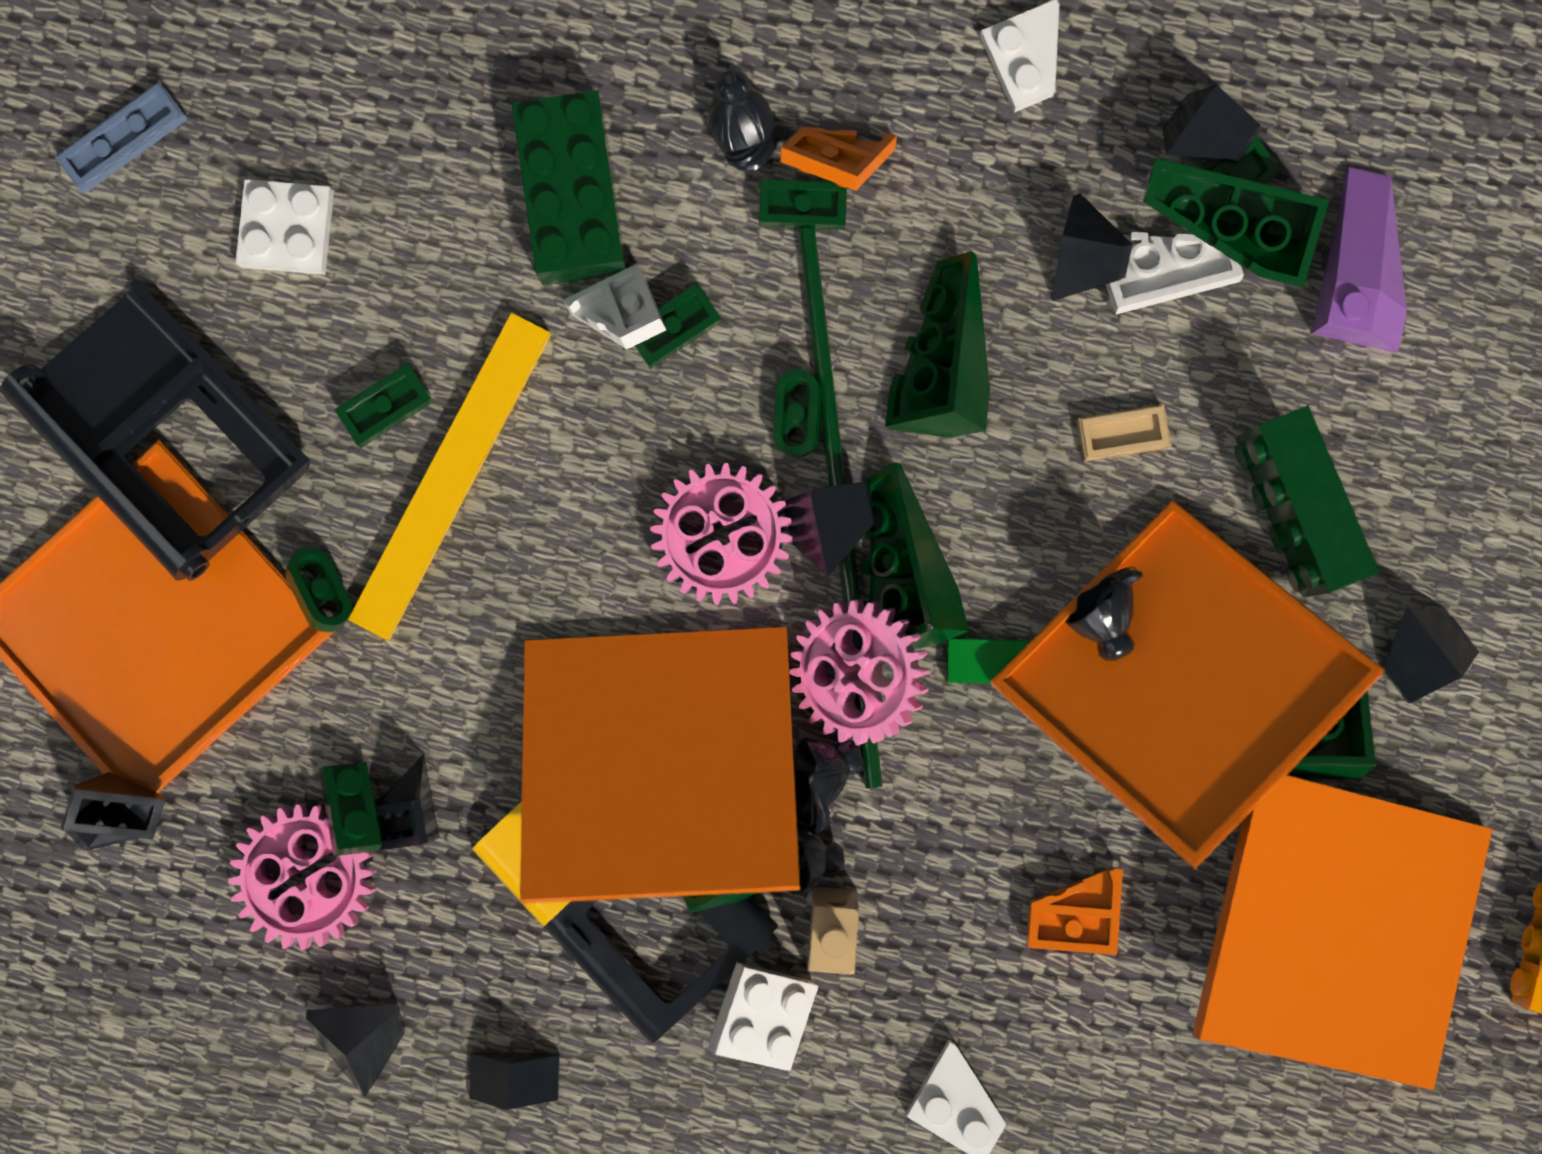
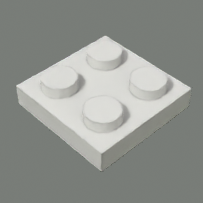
M244 179L236 265L240 268L325 275L334 190L330 186Z
M736 962L708 1049L715 1055L790 1071L819 986L807 979Z

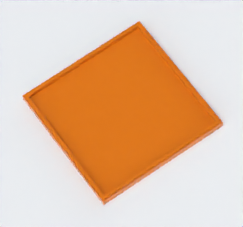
M158 440L132 463L199 536L208 535L229 516V513L163 441ZM96 496L0 582V659L103 774L113 773L159 793L334 632L318 631L307 622L287 582L286 576L244 530L208 561L210 565L200 577L189 581L187 578L178 581L173 578Z
M1172 500L991 680V686L1191 867L1196 869L1383 675L1385 669L1177 502ZM1133 566L1143 573V577L1133 585L1134 614L1127 631L1135 643L1134 650L1121 659L1105 661L1099 656L1097 643L1077 634L1065 621L1070 614L1075 612L1077 597L1080 593L1093 588L1113 572Z
M787 627L525 640L520 901L522 904L800 890Z
M1286 775L1242 820L1192 1036L1207 1042L1434 1090L1493 829Z

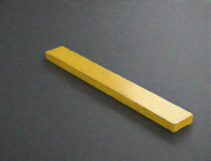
M511 312L350 614L349 621L385 640L391 639L551 337L549 331Z

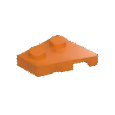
M802 127L781 147L780 162L795 167L801 172L811 173L832 181L840 187L857 191L895 151L897 135L883 133L881 142L856 140L857 131L840 129L830 131L824 128Z
M1111 867L1029 900L1026 946L1037 949L1117 955L1123 869Z

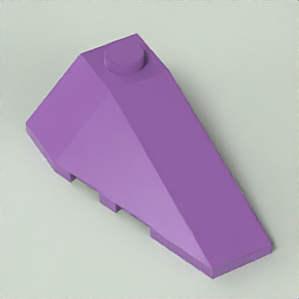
M1349 167L1345 175L1312 334L1396 353L1400 346L1407 305L1391 176Z

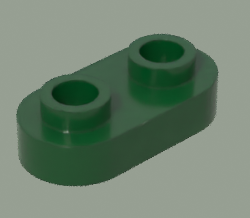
M793 369L783 374L777 382L775 392L773 439L780 451L793 458H802L814 451L819 441L822 390L818 380L811 373L803 369ZM799 387H806V397L800 401L795 400L794 391ZM802 429L805 433L803 441L798 444L792 443V433Z
M316 548L299 549L291 556L285 570L287 582L307 622L314 629L321 632L337 631L345 625L352 612L351 600L332 561L323 551ZM301 571L311 572L314 578H305L302 576ZM327 608L332 612L333 616L326 617L320 613L319 609Z

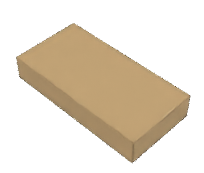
M1164 404L1076 419L1083 462L1172 447Z

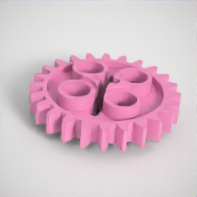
M724 463L721 475H715L711 465L706 464L705 477L699 478L691 469L689 470L690 484L686 486L681 481L675 479L673 482L679 493L676 496L668 493L661 495L669 505L668 509H654V514L663 520V525L652 526L650 531L662 536V540L652 544L651 548L653 551H665L666 554L657 562V566L659 568L672 566L673 570L666 578L668 582L671 583L682 578L684 581L680 592L686 594L692 587L697 588L696 601L701 602L707 592L712 593L714 605L719 606L723 594H728L733 605H735L738 601V592L742 590L750 599H753L754 591L752 585L758 583L761 587L768 589L769 584L765 578L767 572L777 576L781 574L780 569L774 564L775 559L788 560L789 554L779 548L780 544L792 542V536L781 533L782 528L791 524V518L778 517V513L786 507L785 501L772 503L770 499L776 492L775 486L762 491L760 486L763 476L759 474L749 482L746 480L747 470L744 466H742L736 476H733L730 473L728 463ZM730 494L737 495L744 501L742 512L733 517L724 515L719 509L721 500ZM691 513L699 514L705 521L703 530L694 536L684 534L680 528L683 517ZM755 515L757 517L755 523L731 532L728 535L730 542L727 545L722 546L719 540H715L694 553L688 554L686 552L688 546L712 537L715 534L713 527L721 523L724 529H728L749 516ZM748 533L759 535L764 543L761 552L754 556H746L741 553L738 544L742 536ZM716 552L724 559L722 570L712 576L702 573L699 567L700 559L706 553Z
M862 599L850 601L849 606L844 601L834 603L833 611L830 608L818 611L820 621L814 619L805 623L811 634H801L796 637L798 642L804 646V649L791 652V656L800 661V667L789 670V674L801 678V683L792 688V692L804 693L806 696L800 703L799 708L806 709L812 707L814 712L809 720L811 724L822 720L825 721L823 727L824 735L834 733L838 729V742H845L853 736L855 745L866 743L868 738L872 743L884 740L885 734L891 737L900 733L898 724L905 726L913 722L908 711L915 712L923 707L920 701L915 698V695L926 693L929 690L928 687L918 682L919 677L930 674V669L918 666V660L928 655L927 651H915L913 647L921 636L919 634L907 636L904 632L910 621L904 619L894 623L896 609H884L880 613V603L878 601L868 602L866 606H864ZM855 630L861 634L863 639L861 651L853 644L852 638ZM833 643H835L838 653L833 649ZM827 662L831 663L835 670V679L833 681L826 675L825 668ZM885 662L891 665L894 672L891 683L883 675L882 669ZM880 692H882L885 695V701H883L882 694ZM857 693L865 701L864 713L860 712L855 705Z
M305 803L295 805L293 815L288 807L285 806L277 809V820L270 814L260 817L264 830L257 826L248 827L246 831L253 841L238 842L236 847L245 855L242 858L230 860V865L241 870L240 875L228 879V883L241 886V892L231 897L232 902L245 901L246 907L239 913V918L253 915L255 921L251 925L250 931L255 932L263 927L267 928L265 942L267 943L282 935L281 943L284 949L292 946L296 938L298 939L300 949L305 950L311 946L312 938L321 947L329 943L328 932L336 939L345 935L342 923L350 927L359 923L353 910L364 912L369 908L367 902L360 898L361 895L375 892L376 888L365 883V878L376 874L377 869L365 867L364 861L372 857L374 852L336 856L333 862L308 876L305 882L291 887L278 898L271 899L270 893L298 876L301 873L300 870L315 865L328 854L333 853L327 817L324 818L323 805L314 806L310 815H308ZM306 834L313 835L317 839L318 851L314 857L307 855L303 851L302 839ZM269 858L274 859L280 866L281 873L277 881L270 879L265 873V863ZM329 871L337 873L342 880V889L339 894L330 892L325 885V877ZM291 896L298 897L304 904V914L301 918H297L289 912L288 901Z

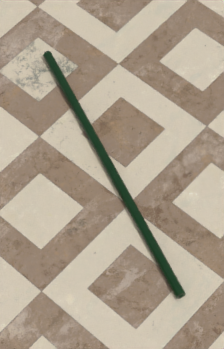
M813 227L799 229L798 234L815 375L822 390L820 416L829 487L845 485L846 478L816 231ZM854 548L839 564L843 602L845 601L848 606L850 601L860 599ZM855 630L852 638L853 644L861 651L863 639L861 634ZM857 693L855 705L860 712L864 713L865 701ZM868 738L866 743L860 744L861 754L865 763L863 768L865 788L883 787L878 742L872 743Z

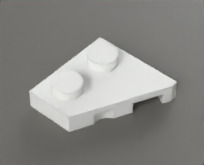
M1052 0L981 30V41L1013 112H1017L1054 95L1059 23L1058 0Z
M638 263L563 299L572 316L625 349L648 340L666 330L646 278Z
M948 1039L908 1108L906 1116L967 1154H990L1006 1123L955 1042Z

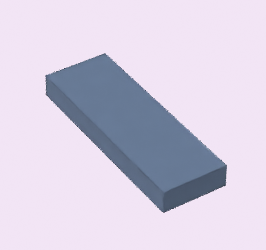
M158 81L64 149L55 158L79 191L86 194L188 120V117L165 86Z

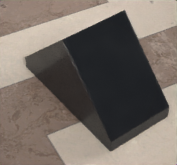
M471 1052L469 1098L504 1110L557 1101L559 1099L560 1054Z

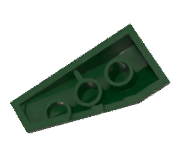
M1155 158L1143 203L1258 277L1304 287L1329 200Z
M969 251L939 260L935 265L919 308L921 313L925 315V318L917 336H909L904 349L911 352L903 375L895 373L889 388L885 427L890 430L947 438L986 431L990 383L977 254Z
M894 462L864 479V482H867L876 525H873L866 533L871 536L870 560H862V575H870V601H863L866 606L868 602L878 601L880 603V613L884 609H896L894 623L899 620L908 619L910 622L904 633L907 636L913 634L921 636L913 645L915 650L938 645L968 632L969 629L959 588L901 463Z

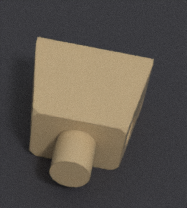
M813 886L807 971L854 974L859 921L857 890ZM828 903H840L844 905H832Z

